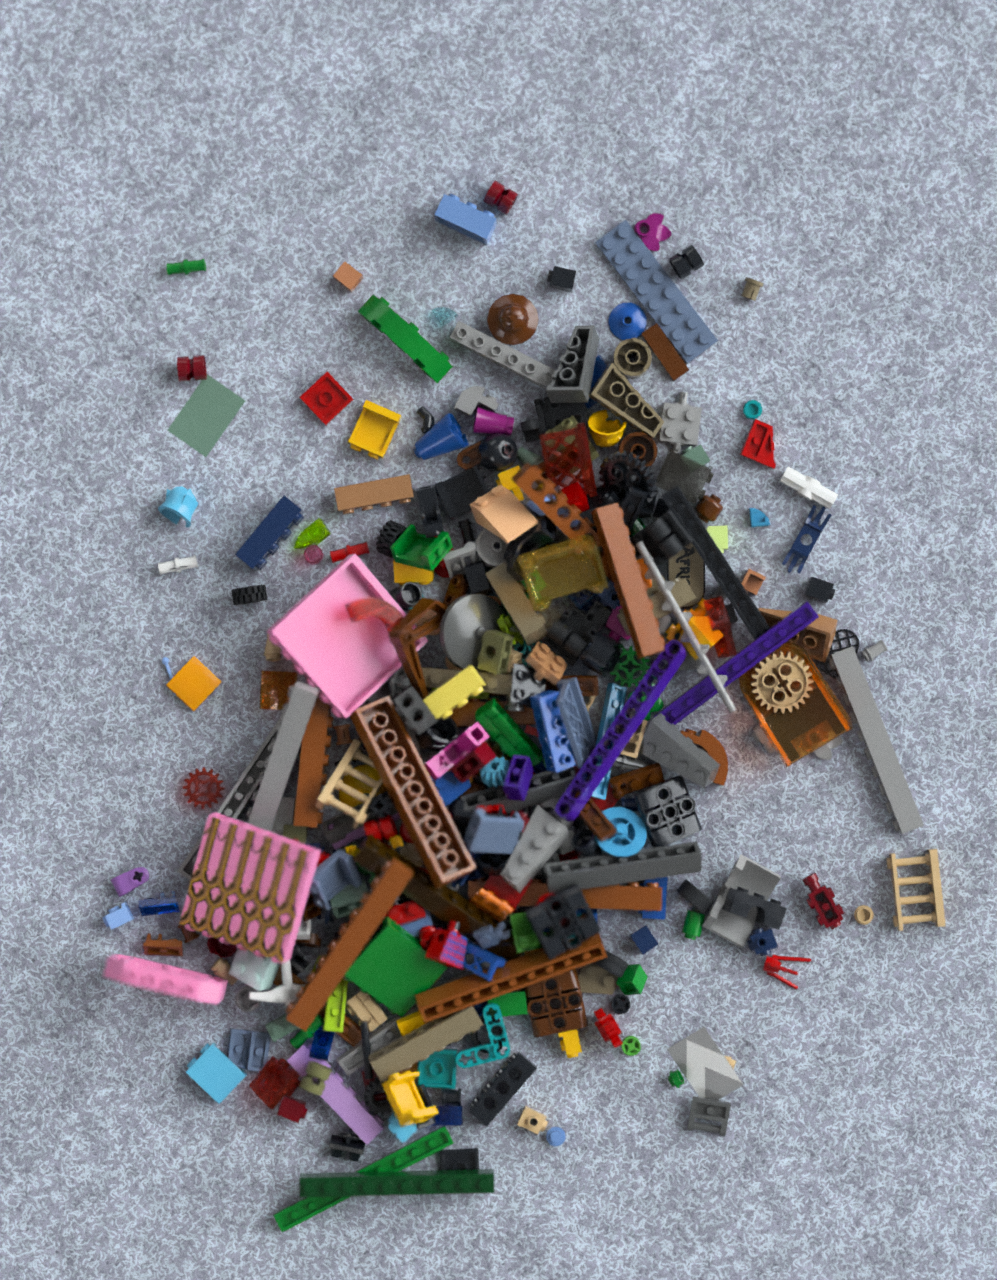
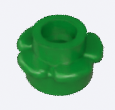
M678 1069L669 1072L668 1080L671 1086L680 1088V1085L684 1084L681 1072Z

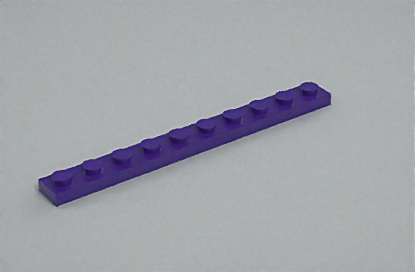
M808 601L715 669L717 675H726L728 678L723 685L724 688L819 618V615ZM709 675L655 714L653 718L662 713L666 717V721L671 725H676L716 695L718 691Z

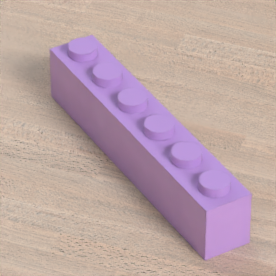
M305 1043L287 1060L302 1077L307 1075L305 1069L309 1061L331 1067L324 1058L321 1060L316 1055L318 1052L311 1044L307 1046ZM331 1072L329 1079L324 1081L326 1086L321 1097L368 1145L384 1129L382 1125L384 1121L379 1115L374 1116L369 1111V1108L365 1106L364 1100L359 1101L356 1097V1091L351 1086L347 1088L342 1083L344 1079L340 1074ZM314 1077L312 1078V1081L316 1082L318 1080Z

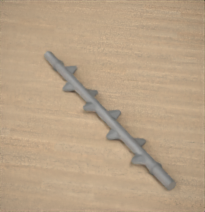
M642 541L635 544L645 561L644 564L646 563L649 568L645 578L655 579L666 599L662 609L672 610L684 631L680 641L690 642L701 661L697 672L709 675L719 693L718 696L723 700L729 713L734 712L737 709L731 701L728 691L723 686L728 678L726 675H717L706 654L710 649L709 644H700L688 624L692 613L682 612L670 592L674 582L664 581L652 560L653 557L651 558Z

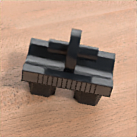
M299 944L297 948L294 946L291 955V972L294 975H298L300 972L303 973L310 963L304 959L306 954L300 951L303 947L302 944Z
M349 1128L348 1133L340 1132L339 1136L332 1134L329 1148H331L332 1157L339 1158L342 1155V1151L350 1152L349 1159L351 1161L358 1162L360 1156L363 1155L366 1143L363 1140H358L359 1136L352 1135V1129Z

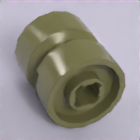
M309 1061L305 1069L307 1075L302 1077L299 1087L322 1096L326 1086L324 1081L329 1079L332 1069L320 1063ZM314 1077L318 1080L315 1082L312 1081V1078Z

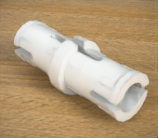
M196 555L181 559L177 557L175 560L159 562L158 568L160 575L176 571L180 573L182 572L181 570L198 568Z

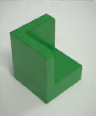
M640 964L628 965L621 978L618 977L616 983L624 995H638L642 993L647 980V974Z

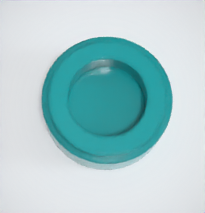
M750 400L745 403L743 414L750 420L757 419L762 414V406L758 401Z

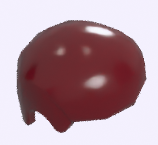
M208 937L207 946L209 952L218 955L220 958L230 957L238 950L234 944H224L218 938Z

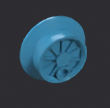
M612 807L604 810L603 814L617 829V833L602 843L595 836L599 847L606 853L616 857H629L639 852L644 846L647 836L646 827L642 819L635 812L623 807Z

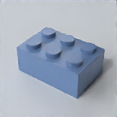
M444 194L434 214L435 221L487 245L497 225L494 214L487 210H484V212L477 210V206L470 202L466 204L460 202V198L453 194H449V196Z

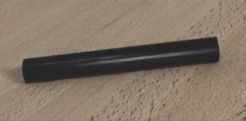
M360 1021L365 1079H372V1065L368 1058L371 1054L368 1021Z

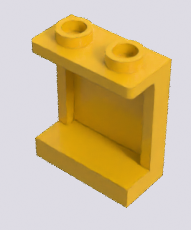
M366 400L352 435L348 439V444H351L350 448L361 452L362 449L368 452L367 456L376 460L379 457L383 459L401 420V415Z
M406 1071L401 1075L395 1073L388 1077L387 1082L382 1084L401 1127L426 1122L438 1114L435 1106L425 1107L415 1086L414 1079L420 1076L419 1072L411 1073V1071Z

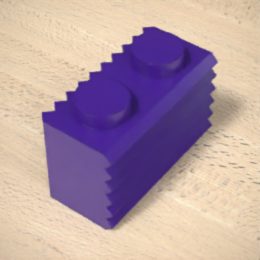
M512 755L502 786L508 800H525L534 772L529 756Z

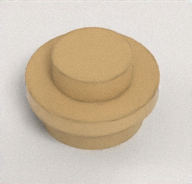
M866 905L857 907L854 912L855 920L863 925L870 923L874 916L873 910Z

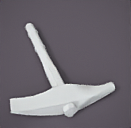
M288 960L281 964L283 984L268 991L249 992V1000L285 1003V1006H288L290 1002L293 1003L297 998L295 995L298 989L306 984L300 985L292 982L291 962Z

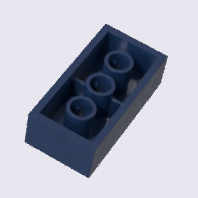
M283 495L235 555L254 571H257V569L261 571L268 562L266 561L267 557L270 554L273 556L280 548L278 544L281 540L286 541L291 535L290 529L302 522L304 519L303 510Z

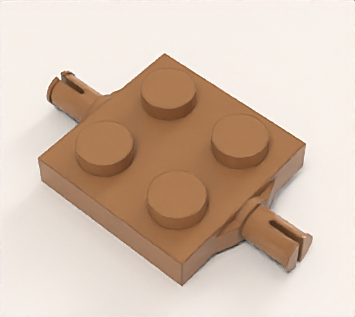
M540 641L536 642L525 661L537 671L535 674V678L538 677L537 680H542L545 677L556 685L568 664L565 663L562 657L555 655L556 653Z

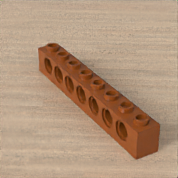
M527 462L511 479L613 582L604 551L596 554V549L602 545L598 532L592 529L594 524L587 517L582 519L579 515L581 511L574 504L570 506L566 502L568 498L562 491L557 493L553 489L556 485L548 477L544 480L541 476L543 472L535 464L531 466ZM538 480L540 482L538 487L531 488L534 481ZM547 494H552L550 501H544ZM565 507L564 513L558 515V509ZM578 520L577 526L571 528V522ZM587 533H591L590 538L584 541V535Z

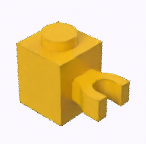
M519 465L497 474L498 479L495 480L497 486L502 485L509 491H513V494L519 501L524 500L520 488L511 479L520 470Z

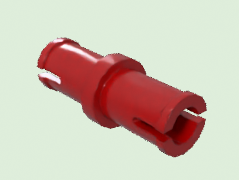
M367 542L353 546L346 545V548L329 551L332 563L344 560L349 554L360 556L370 553Z

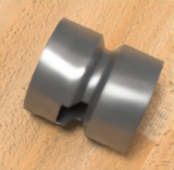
M249 985L241 988L235 998L238 1008L245 1012L257 1009L262 1002L249 1000V992H261Z

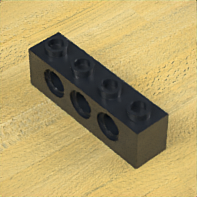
M520 1051L517 1055L513 1053L507 1060L509 1064L505 1069L501 1067L494 1075L496 1079L492 1084L488 1082L482 1089L483 1095L480 1098L475 1097L469 1104L471 1107L469 1112L486 1127L537 1069V1066ZM517 1068L520 1071V1075L517 1078L510 1077V1069ZM499 1083H505L507 1090L504 1093H500L497 1091L496 1086ZM492 1098L495 1104L493 1107L488 1108L484 1105V1100Z

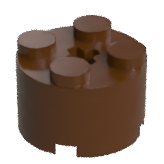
M634 432L626 436L622 440L618 451L620 453L626 451L628 455L630 452H634L636 448H639V451H643L640 454L639 461L645 460L646 467L652 466L657 457L655 441L643 432Z

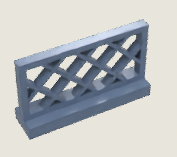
M577 677L558 681L557 686L560 693L557 705L578 768H582L588 758L590 748L596 746L597 738Z

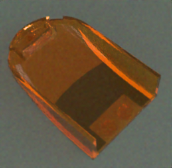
M785 642L782 647L774 651L775 655L779 656L780 651L783 652L784 656L789 651L791 658L797 654V661L803 659V665L808 664L809 668L806 672H812V675L808 678L812 679L813 683L808 685L813 690L807 691L810 696L809 698L803 697L805 704L799 702V709L792 706V712L785 708L784 714H782L779 708L774 713L773 707L767 710L766 704L761 706L759 704L761 699H755L758 693H752L751 691L756 686L750 684L751 681H755L751 674H757L754 667H761L759 662L739 677V685L754 716L787 768L852 729L850 717L808 653L794 643ZM783 665L780 672L787 673L790 666ZM773 668L772 671L779 680V684L782 685L790 697L791 692L785 685V680H782L776 668ZM767 675L764 678V683L769 684L773 681L772 675ZM793 681L790 688L797 689L800 682ZM777 691L774 694V699H781L783 697L782 691Z

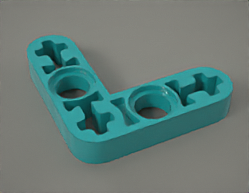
M488 1003L483 1009L490 1043L460 1050L456 1055V1063L459 1067H473L506 1058L510 1054V1043L501 1009L496 1003ZM490 1007H492L493 1010H497V1012H495V1019H500V1021H494L491 1024H489L488 1021H492L491 1014H487L486 1012L489 1011ZM495 1025L502 1028V1033L499 1036H495L491 1032L492 1027ZM505 1037V1040L501 1042L502 1046L507 1047L504 1054H501L500 1051L496 1050L499 1048L498 1041L494 1043L493 1040H500ZM480 1049L488 1051L489 1055L486 1059L478 1057L477 1053ZM475 1051V1062H473V1058L468 1059L466 1064H464L463 1061H459V1059H461L462 1054H465L466 1057L472 1056L471 1052Z

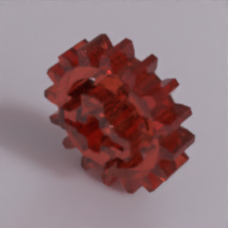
M203 767L202 772H200L197 768L195 769L196 774L190 772L189 776L191 778L184 779L188 783L187 786H183V789H187L184 796L190 797L188 803L195 802V808L199 804H201V809H205L206 804L209 808H212V802L218 804L217 798H223L220 791L225 790V788L221 787L220 784L224 780L217 779L220 776L219 773L213 775L214 769L207 772L206 767ZM207 775L210 778L201 780L198 776ZM192 782L195 784V791L193 792V794L191 791ZM216 783L215 794L212 792V785ZM200 784H208L206 788L208 790L207 793L205 791L199 793L201 789ZM201 796H206L209 800L200 801L198 800V798Z

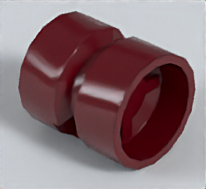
M495 180L485 195L483 202L491 207L497 206L499 212L507 215L514 205L518 193L510 188L506 190L503 184Z
M204 355L193 356L192 359L188 356L177 357L179 382L190 381L191 378H194L196 381L207 379Z

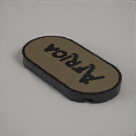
M692 543L672 558L666 560L667 581L685 578L696 597L694 601L681 608L696 606L705 595V563Z

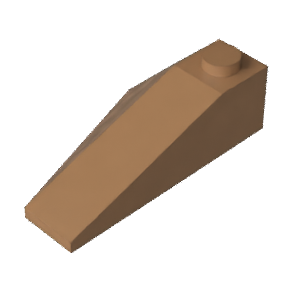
M759 608L760 613L770 628L793 612ZM818 614L819 618L789 639L786 644L790 647L796 646L802 650L803 655L809 658L826 662L835 636L838 620Z

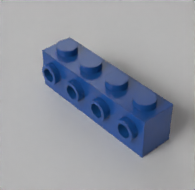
M548 690L531 696L530 700L547 771L557 773L576 766L557 705L559 692Z

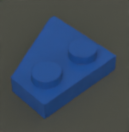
M452 771L445 772L437 780L430 776L445 807L471 787L469 779L461 783Z

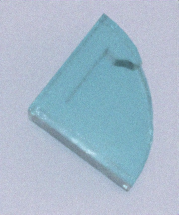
M447 307L432 309L441 326L458 317L453 310Z

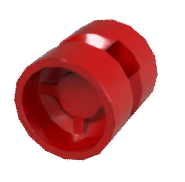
M390 814L385 815L384 819L379 817V821L373 819L364 823L366 835L370 834L382 843L384 838L388 841L390 838L398 836L395 822Z

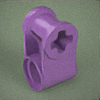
M138 867L111 879L118 896L121 897L146 883L149 879V871L144 867ZM142 872L143 876L141 879H136L135 876Z

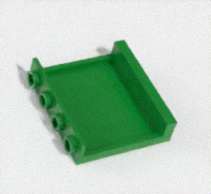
M386 917L382 921L383 928L362 949L343 977L348 982L357 984L362 992H368L372 995L377 1003H383L387 1006V1009L392 1014H398L403 1017L417 1002L415 995L427 991L447 969V966L426 958L427 950L422 948L420 940L397 925L389 917Z

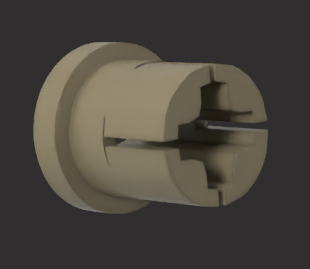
M746 277V284L741 296L756 301L760 287H763L764 283Z

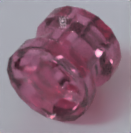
M310 545L304 551L305 560L312 565L319 564L323 559V551L317 545Z

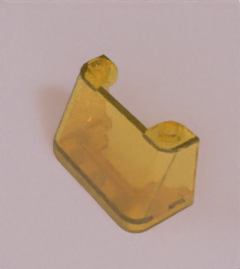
M590 535L578 536L525 553L517 558L534 611L546 610L551 604L552 599L587 588L589 591H593V593H599L608 587L597 545Z

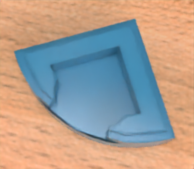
M749 508L751 527L770 526L768 517L762 511Z

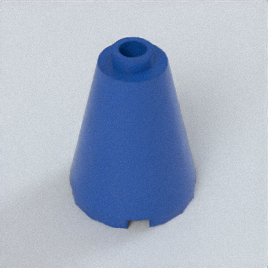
M448 413L443 416L415 443L413 450L419 459H430L469 445L465 433L462 434L461 425L453 414Z

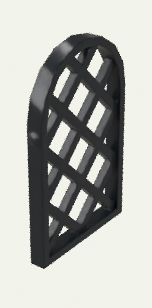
M848 629L836 631L837 639L833 640V642L838 641L840 648L833 650L831 645L829 653L834 654L836 651L853 646L857 647L855 651L857 655L860 647L857 635ZM845 631L847 637L840 638L838 632ZM855 637L857 644L851 645L850 638ZM847 639L849 646L842 648L841 641ZM816 660L813 665L814 667L823 671L826 675L834 679L836 678L830 674V672H834L836 669L828 671L827 663L829 661L818 663L819 660ZM824 664L825 670L820 668L819 665Z

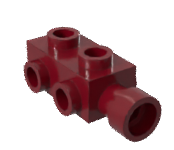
M815 872L802 879L805 886H808L811 891L807 893L809 898L806 901L811 910L815 908L818 914L815 917L819 925H824L825 928L830 927L832 930L841 925L840 921L843 920L842 915L845 913L840 904L836 905L832 898L835 895L831 887L820 886L819 878ZM818 894L823 895L822 901H817L816 897ZM827 911L832 912L833 915L831 918L826 917Z

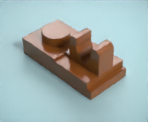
M148 933L146 941L143 942L144 955L183 956V942L180 940H163L162 934H158L157 940H152L151 933Z

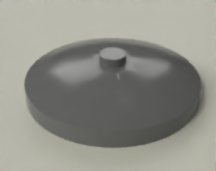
M467 594L457 598L446 609L440 624V643L444 654L456 667L464 670L468 666H474L476 671H481L477 667L478 655L482 648V636L488 630L495 629L503 632L497 623V619L500 618V615H505V613L494 599L482 594Z

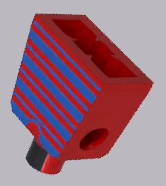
M450 921L447 930L437 929L425 957L444 966L462 970L467 938L458 934L461 923Z

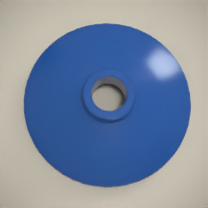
M622 303L611 311L608 323L614 336L621 340L641 336V333L646 328L647 319L644 311L638 305ZM629 317L631 319V323L626 324L624 322V319Z

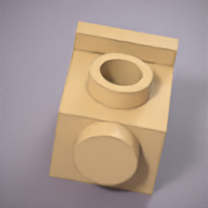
M525 1105L517 1125L539 1134L540 1131L544 1132L548 1121L545 1120L546 1115ZM532 1118L537 1120L536 1125L530 1124Z

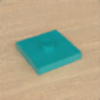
M457 1049L436 1051L430 1054L427 1059L418 1061L420 1076L417 1077V1086L424 1083L425 1087L456 1089Z

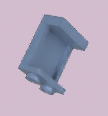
M475 808L464 841L468 850L472 852L512 854L514 847L518 843L519 834L524 828V822L518 812H514L512 818L489 817L485 815L483 809Z
M339 849L315 869L309 891L313 894V902L317 907H322L329 911L331 908L328 901L348 884H352L356 888L362 884L352 856Z

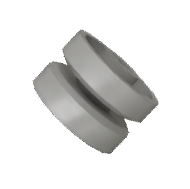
M484 528L478 535L475 544L478 560L483 561L484 566L489 569H494L504 562L508 565V562L503 557L509 543ZM496 544L500 545L499 549H494L493 546Z

